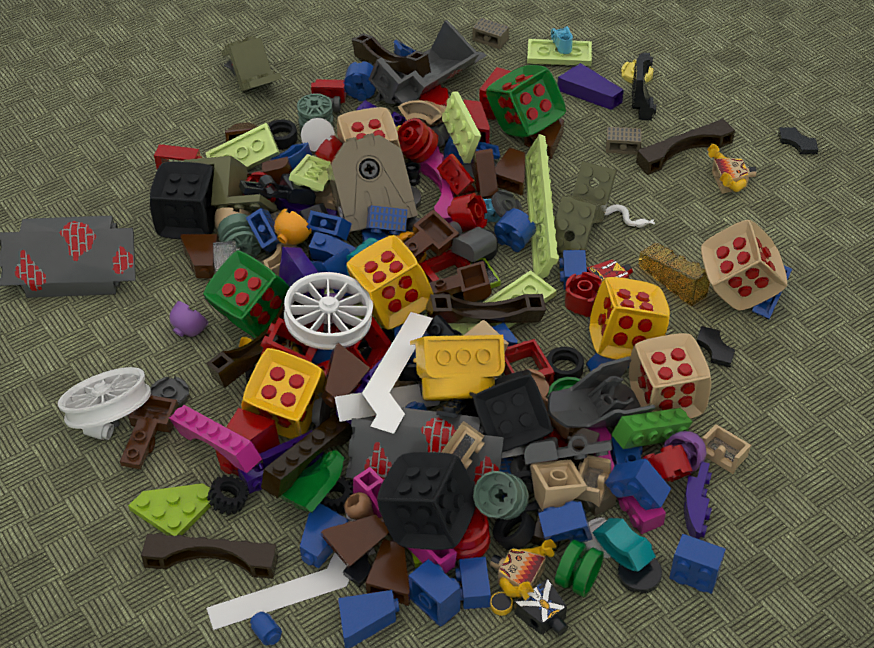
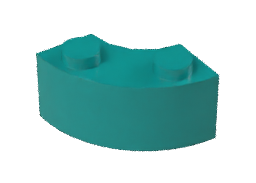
M609 518L592 532L601 547L615 561L630 570L638 572L656 557L652 550V545L647 538L636 534L623 518Z

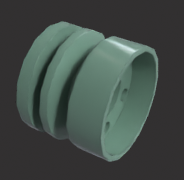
M309 94L298 101L297 110L300 132L304 124L314 118H323L334 127L332 102L327 96Z
M232 214L219 223L218 235L222 243L224 255L227 258L237 250L255 258L261 250V245L246 219L248 217L246 214Z
M501 471L485 473L478 479L473 493L475 505L481 513L488 517L507 520L516 518L524 512L529 497L527 486L520 478ZM505 493H507V497H505L503 500L502 496L505 495Z

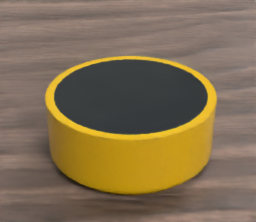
M497 592L491 597L490 608L493 613L503 616L511 612L513 607L512 597H508L505 592Z

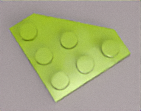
M201 483L143 491L128 507L131 512L164 534L171 536L183 535L211 507L210 501H208L210 488Z

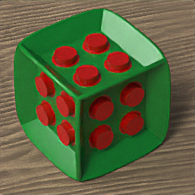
M526 65L517 68L492 83L486 89L489 104L498 124L506 134L511 136L527 137L536 134L556 122L566 113V106L555 78L550 70L544 66Z
M237 250L227 258L207 284L203 295L219 313L226 316L234 325L250 336L257 338L267 329L279 313L290 287L267 266L252 256Z

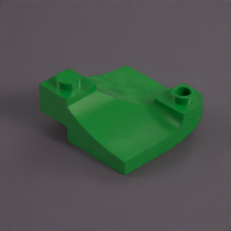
M336 450L330 451L327 454L324 453L313 465L299 475L292 487L281 495L280 498L285 502L293 504L297 509L312 513L338 481L342 472L343 462L346 459Z

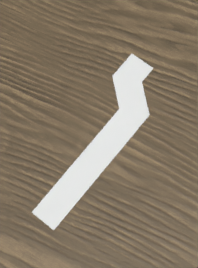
M410 312L362 392L377 414L371 427L394 434L405 413L392 397L390 391L415 350V345H410V341L421 338L433 318Z
M419 384L395 387L390 391L397 404L403 408L414 401L424 403L426 407L439 405L440 401L423 400ZM362 393L335 397L340 422L352 420V418L359 419L377 415Z
M372 548L369 555L375 554L374 548ZM334 553L328 568L207 607L212 628L215 630L252 618L261 611L267 613L347 587L349 579L343 575L346 565Z

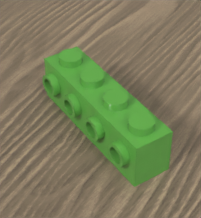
M681 408L622 416L611 435L623 449L666 442L677 432L689 431L688 429L693 421Z

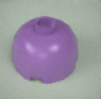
M177 301L170 312L169 319L174 327L173 332L180 337H183V335L194 337L200 334L208 325V320L196 310H191L189 305L181 301Z
M680 431L673 434L664 443V447L669 445L674 447L681 444L684 447L692 470H697L701 462H704L706 458V445L703 439L691 431Z

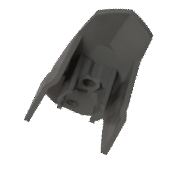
M629 356L600 364L571 388L553 391L549 394L548 414L565 428L617 426L622 416L652 412L656 407L654 404L641 407L634 391L621 383L623 381L621 377L631 362Z

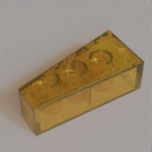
M656 242L640 252L638 265L641 269L648 272L655 280L675 293L682 301L693 306L707 296L710 282L705 269L701 268L699 263L695 261L691 263L686 260L685 256L681 254L677 256L672 250Z

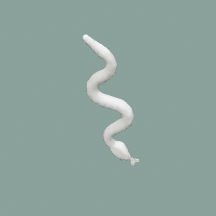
M618 204L606 208L604 215L619 211L622 213L625 224L642 228L649 223L655 224L653 219L651 221L645 219L631 221L628 209Z

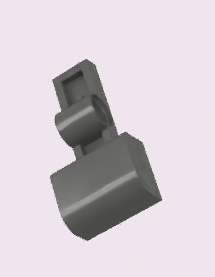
M457 222L449 223L459 232V236L454 238L452 242L453 253L475 262L496 250L497 240L493 233L476 227L463 234L461 226Z
M575 434L571 437L568 446L559 447L556 437L541 438L529 443L524 451L525 463L545 462L574 456V459L587 458V454L595 453L596 456L608 455V451L612 450L611 440L589 443L587 437L583 434ZM581 439L585 447L577 450L573 447V441Z

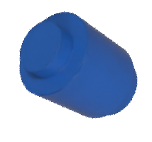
M261 611L251 618V629L264 645H274L280 640L282 629L270 614Z

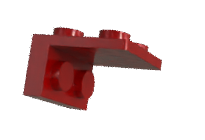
M316 79L315 83H311L312 94H322L330 98L340 96L341 103H345L347 93L345 92L344 80Z
M450 154L437 167L441 178L447 181L453 193L461 195L475 191V188L472 186L473 178L454 154Z

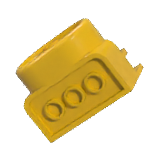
M503 335L424 336L410 341V345H415L416 358L413 359V363H416L417 374L422 379V397L425 401L473 398L469 392L477 394L495 386V376L501 375L505 369Z

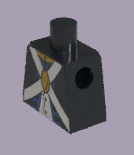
M548 579L536 586L534 592H529L527 600L521 597L515 601L514 614L539 634H545L550 629H553L558 636H561L567 631L568 625L563 621L566 618V604Z

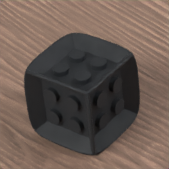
M174 161L165 162L159 166L150 191V211L154 228L159 236L181 239V234H212L215 227V212L217 208L211 205L213 166L204 163Z
M528 369L495 379V386L477 394L469 392L470 396L473 397L471 398L477 417L480 419L484 435L504 437L502 452L526 445L553 432L541 393L532 377L531 371Z
M411 452L399 456L386 475L377 497L380 514L391 537L398 545L413 549L445 550L456 547L463 538L476 508L473 498L474 488L464 464L458 456L441 452Z

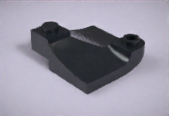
M641 53L634 67L632 109H638V120L652 121L653 114H656V104H653V97H650L645 83V75L649 72V66L652 67L653 56H650V53Z

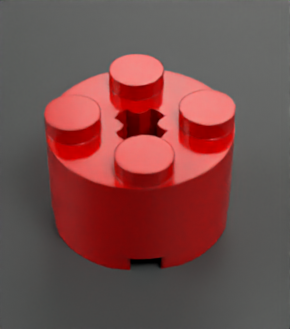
M476 193L453 198L451 206L447 208L448 215L452 218V221L457 222L461 226L462 232H468L476 227L484 228L487 224V219H485L484 213H487L486 204L480 195H476Z
M582 272L581 275H576V273L571 275L566 281V309L576 314L590 317L602 283L600 277L590 272Z
M681 444L674 447L672 445L660 449L661 453L656 455L652 453L643 457V459H647L665 482L676 481L693 472L684 447Z

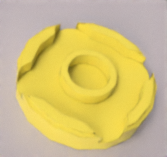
M636 60L630 63L629 61L622 65L621 69L622 78L632 84ZM649 66V72L645 75V83L649 82L653 77L654 70L651 66Z

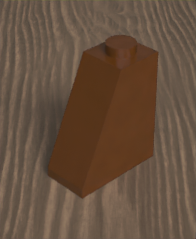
M560 118L540 132L525 137L524 145L531 148L538 135H543L546 139L548 159H552L564 132V120Z
M509 147L495 166L497 187L523 196L525 152Z
M493 150L475 151L471 167L477 195H480L483 199H491L498 191Z
M181 234L183 250L196 278H212L216 273L220 248L218 235Z
M337 343L330 356L321 398L324 399V402L329 407H334L337 410L335 397L349 395L367 374L370 367L341 344Z
M372 515L326 528L320 535L349 569L389 535V531L382 517L379 518L377 515Z
M383 539L366 580V593L392 590L393 599L398 598L399 604L409 606L410 589L405 548L398 545L394 540L388 541Z

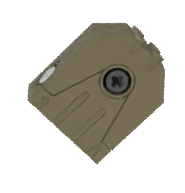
M374 133L364 135L363 138L358 140L356 137L346 139V142L340 147L327 168V173L338 217H342L352 223L349 234L366 229L368 207L371 205L407 209L406 221L417 217L418 213L401 148L380 135L374 136Z

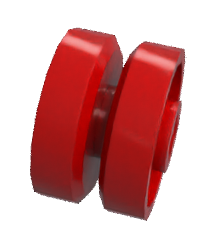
M409 119L397 130L402 154L412 162H424L437 148V133L420 119Z
M477 507L463 538L453 548L457 552L456 560L481 557L489 548L488 517L481 513Z

